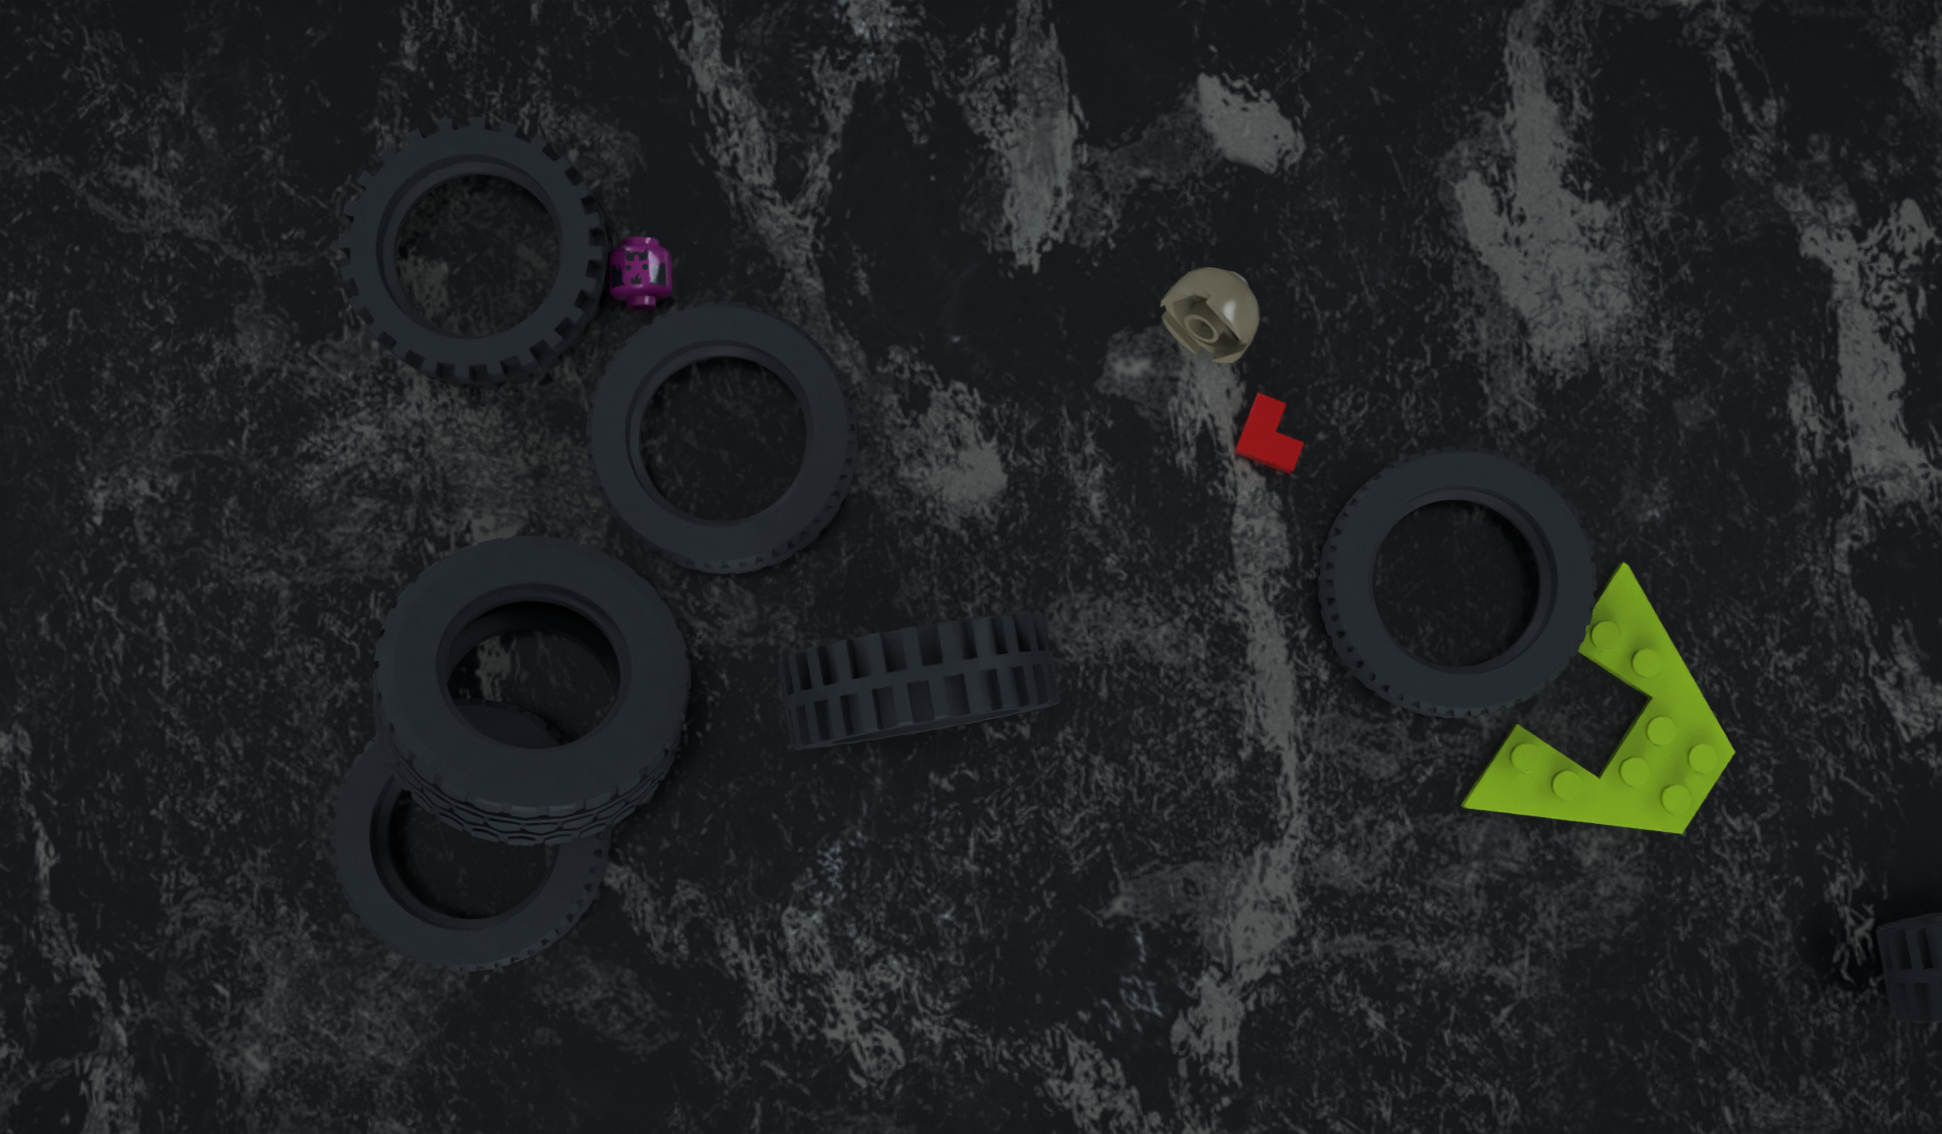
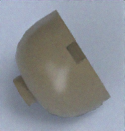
M1214 267L1195 269L1178 280L1161 300L1160 306L1165 305L1166 311L1161 317L1173 337L1195 354L1200 352V346L1208 352L1215 353L1211 361L1233 363L1244 354L1257 332L1260 316L1257 300L1247 281L1236 272Z

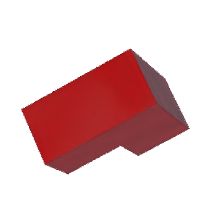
M1258 393L1253 401L1234 453L1291 474L1294 471L1304 442L1276 432L1286 403Z

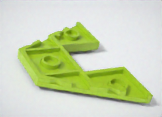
M1622 562L1618 565L1595 601L1590 625L1586 626L1587 634L1578 652L1648 697L1629 729L1596 777L1520 725L1514 724L1461 804L1462 807L1682 834L1735 751L1628 564Z

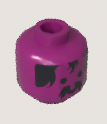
M630 237L623 239L620 243L621 246L612 250L609 256L610 294L615 299L626 302L628 310H654L656 302L669 297L672 291L671 253L664 247L659 246V241L654 238Z

